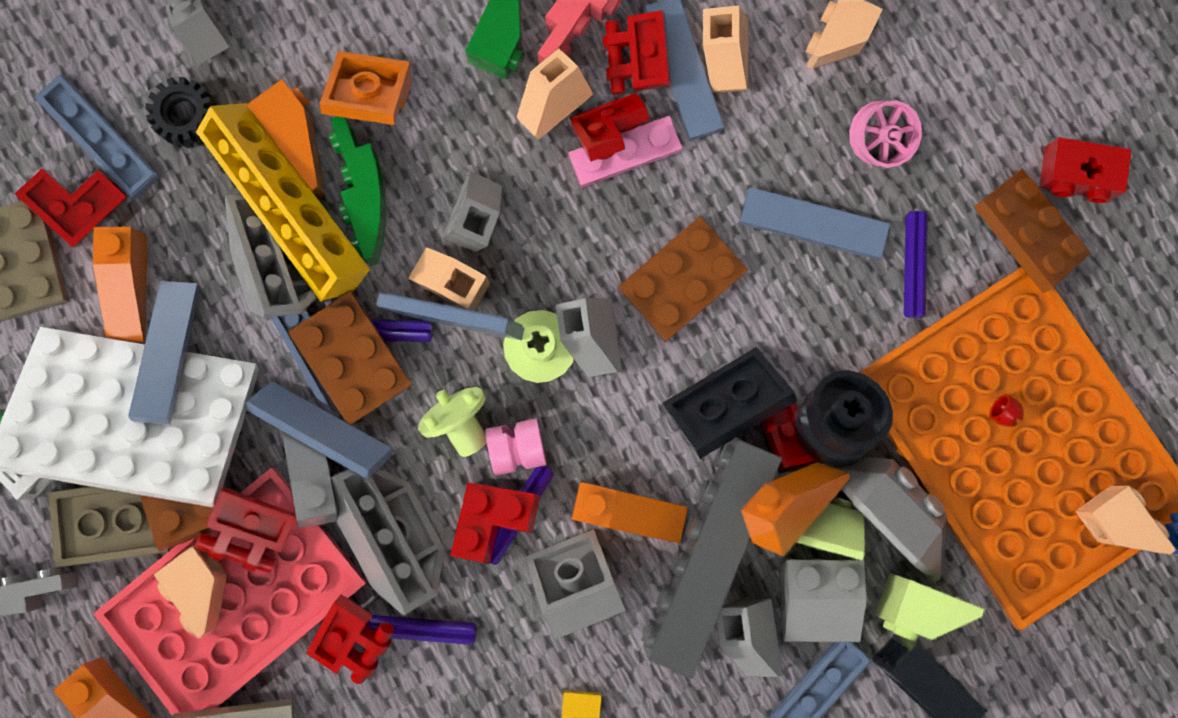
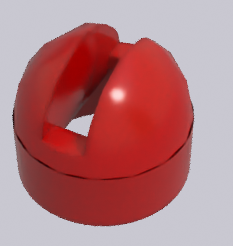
M1004 394L993 403L989 411V418L1001 426L1007 428L1015 427L1017 425L1016 419L1022 420L1024 418V408L1018 400L1009 394Z

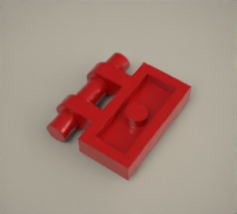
M662 10L627 16L628 31L620 32L619 21L617 20L605 22L606 35L603 37V46L608 51L609 67L606 68V80L610 82L612 95L625 94L624 81L628 78H632L633 88L636 91L672 86L666 18ZM629 46L631 63L623 64L622 49Z
M222 487L206 521V527L217 530L219 533L215 538L201 533L195 548L208 552V557L220 561L223 557L241 563L244 569L253 572L255 569L270 573L275 558L264 555L263 552L265 548L281 552L295 522L296 514ZM232 536L252 542V545L249 549L229 542Z
M340 594L329 609L306 654L335 674L343 666L353 671L350 676L351 680L355 684H362L367 677L373 675L378 666V657L386 653L391 645V635L394 632V627L388 622H382L377 630L371 629L367 624L373 615ZM358 643L366 650L360 653L354 647Z

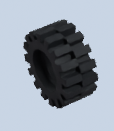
M179 77V82H177L175 79L169 78L166 79L168 87H165L160 82L155 86L160 90V93L156 95L151 92L148 97L153 101V104L146 103L145 107L151 113L146 115V118L153 125L151 126L152 130L165 141L181 148V145L186 148H193V143H197L199 146L204 144L196 131L209 107L217 105L215 99L203 86L192 79L189 82L185 77ZM182 101L194 103L196 114L192 121L184 126L175 125L171 119V112L174 106Z

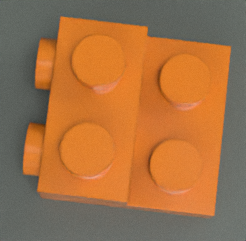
M338 51L319 103L321 114L395 125L399 109H404L412 84L410 62Z

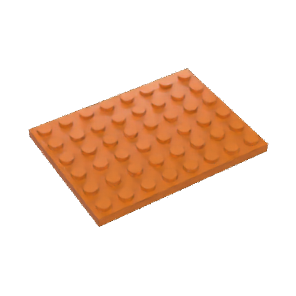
M1021 266L858 372L877 382L888 395L893 409V421L887 437L909 470L914 474L921 488L928 495L932 494L940 500L947 513V527L1015 629L1022 631L1141 551L1139 549L1097 542L1075 512L1106 488L1113 485L1129 486L1135 489L1146 502L1145 509L1151 517L1159 521L1163 526L1172 523L1170 514L1178 512L1177 465L1055 288L1042 293ZM1004 394H1009L1018 400L1024 408V418L1022 420L1016 419L1017 425L1015 427L1007 428L1001 426L989 418V411L993 403Z

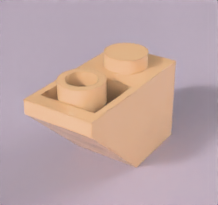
M830 0L820 20L826 23L822 34L814 32L805 51L811 54L806 66L813 69L860 53L868 41L883 9L865 0H838L837 3Z
M739 5L703 9V49L711 91L732 92L748 90V17Z
M559 48L530 72L517 115L518 120L537 140L542 138L593 95L580 68Z
M427 247L408 278L410 281L453 305L475 311L490 285L487 276L455 258Z
M1111 485L1075 511L1099 543L1163 554H1172L1176 551L1168 540L1170 535L1167 529L1159 521L1151 517L1145 509L1146 502L1139 492L1129 486Z
M192 546L156 572L154 576L159 582L158 589L161 595L168 602H173L180 612L179 618L183 627L189 633L195 634L197 638H200L217 629L227 574L216 559L208 557V552Z

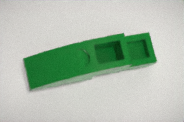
M337 116L330 119L334 132L329 133V138L336 154L342 153L346 165L341 166V171L347 186L352 187L340 192L344 204L339 205V210L346 226L352 224L356 236L351 239L352 246L361 258H364L365 262L370 266H374L379 262L386 230L387 209L382 171L377 154L371 144L368 143L359 147L347 118Z

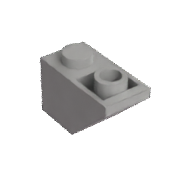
M169 0L170 4L165 7L171 28L197 65L229 48L225 35L204 0Z
M468 171L442 238L474 252L487 247L500 214L502 185L472 171Z
M583 298L557 304L556 311L561 343L588 377L622 372L612 299Z
M740 599L722 605L717 618L720 647L746 676H782L772 599Z

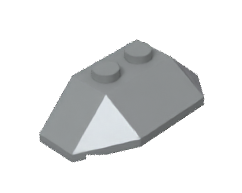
M226 195L225 205L230 253L248 309L262 318L303 313L317 296L243 195Z
M863 457L853 465L831 466L849 473L850 479L843 486L842 491L881 533L933 582L941 579L946 555L947 513L940 500L932 494L928 495L918 485L914 474L906 467H900L893 459Z
M350 469L333 476L331 484L337 512V523L371 587L402 615H406L438 596V582L441 574L444 546L410 483L381 469H378L369 479Z

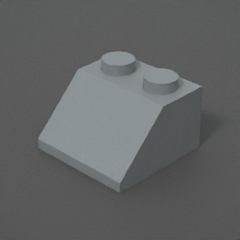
M594 529L525 557L542 614L555 639L626 611Z
M787 560L780 565L783 642H860L867 601L864 560Z

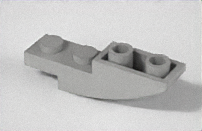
M62 567L37 571L38 579L25 581L24 574L1 578L0 571V616L27 613L44 608L43 593L78 586L76 571L63 574Z

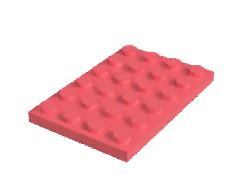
M271 467L241 492L243 495L296 514L292 488L276 467ZM296 518L281 552L265 548L263 552L264 555L275 558L270 573L255 569L254 572L244 569L241 563L223 557L220 561L217 560L226 572L227 577L217 629L203 637L197 638L195 634L189 633L183 627L179 618L180 612L173 602H168L161 595L158 589L159 582L154 576L160 569L192 546H195L198 537L175 546L93 614L172 715L174 713L218 708L325 619L333 602L340 594L349 599L368 583L322 524L298 529ZM214 530L205 535L215 538L219 531ZM232 536L229 542L249 549L252 545V542Z

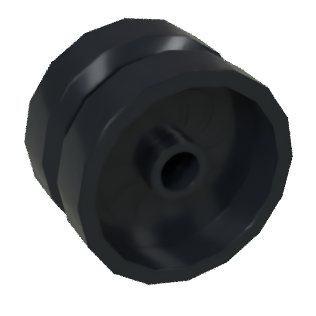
M850 370L836 371L821 379L813 391L805 397L796 411L794 427L798 441L810 456L822 464L834 467L849 466L865 457L872 448L876 447L886 438L892 427L893 409L888 395L877 382L862 373Z

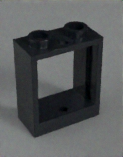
M894 634L872 658V662L931 718H983L988 712L918 644L905 637Z

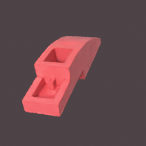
M557 0L545 16L546 29L551 34L537 53L538 63L543 62L558 48L569 57L572 47L569 45L576 35L579 37L584 35L591 23L589 16L601 23L607 14L611 16L615 14L622 0Z

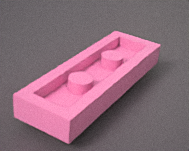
M670 115L620 133L624 141L625 150L615 153L608 159H597L590 162L583 147L568 152L580 187L592 185L681 152L682 146Z

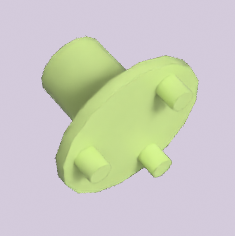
M538 310L529 311L516 318L515 322L523 325L525 328L522 341L505 337L503 342L505 359L511 370L522 379L534 383L551 382L564 375L573 364L574 358L561 343L557 314Z
M471 387L455 392L448 396L445 390L439 391L436 394L439 403L434 405L422 417L418 424L419 432L424 437H437L446 434L458 454L462 457L478 452L487 443L486 433L474 416L486 400L484 391L478 387Z

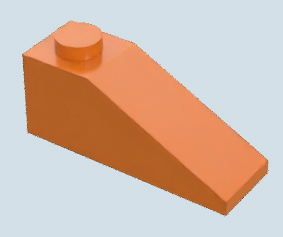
M281 79L249 102L247 106L309 188L321 198L326 194L313 120L305 109L310 103L297 86L290 90L283 79Z
M93 227V269L106 338L133 343H145L147 235L133 227Z
M816 462L764 484L741 510L752 543L785 556L849 481V473Z
M580 481L572 520L680 543L688 507Z
M103 657L83 664L53 690L75 718H153Z

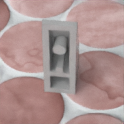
M282 431L298 529L336 522L337 512L326 455Z

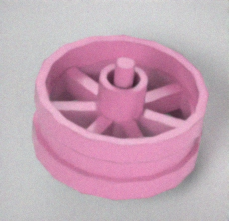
M897 100L872 101L863 106L854 116L849 130L850 145L855 155L864 163L886 168L900 166L910 160L918 150L922 138V125L917 112L906 103ZM882 107H894L886 122ZM874 114L877 124L868 126V120ZM900 115H902L905 126L902 127L895 125ZM865 131L869 132V136L871 138V140L866 144L864 133ZM902 133H906V136H905V139H904V142H903V145H902L899 141H900L901 138H902ZM880 143L879 159L877 160L869 154V151ZM889 144L898 151L890 159H888Z

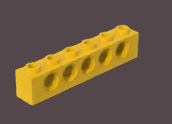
M247 104L210 106L196 133L318 299L325 301L345 295L349 291L354 292L370 271V268L251 112Z

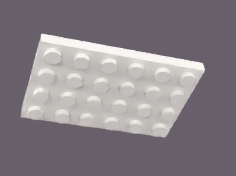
M40 327L0 423V471L213 507L224 485L247 411L246 401L251 398L259 368L256 363L187 352L171 424L132 422L128 414L145 345Z

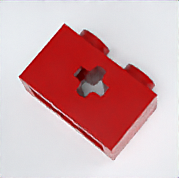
M1058 137L1045 146L1039 188L1051 190V195L1056 197H1072L1074 194L1087 196V201L1091 203H1109L1111 199L1126 192L1132 149Z

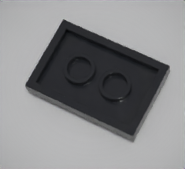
M755 347L663 402V406L696 455L701 459L795 403L797 398L793 389L759 349Z

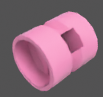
M537 418L517 422L514 429H510L507 425L485 429L489 457L495 476L516 472L518 465H522L525 469L547 465Z

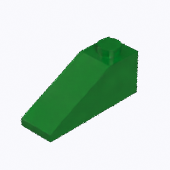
M489 0L465 50L469 64L506 80L511 71L517 72L525 55V52L522 51L520 0Z

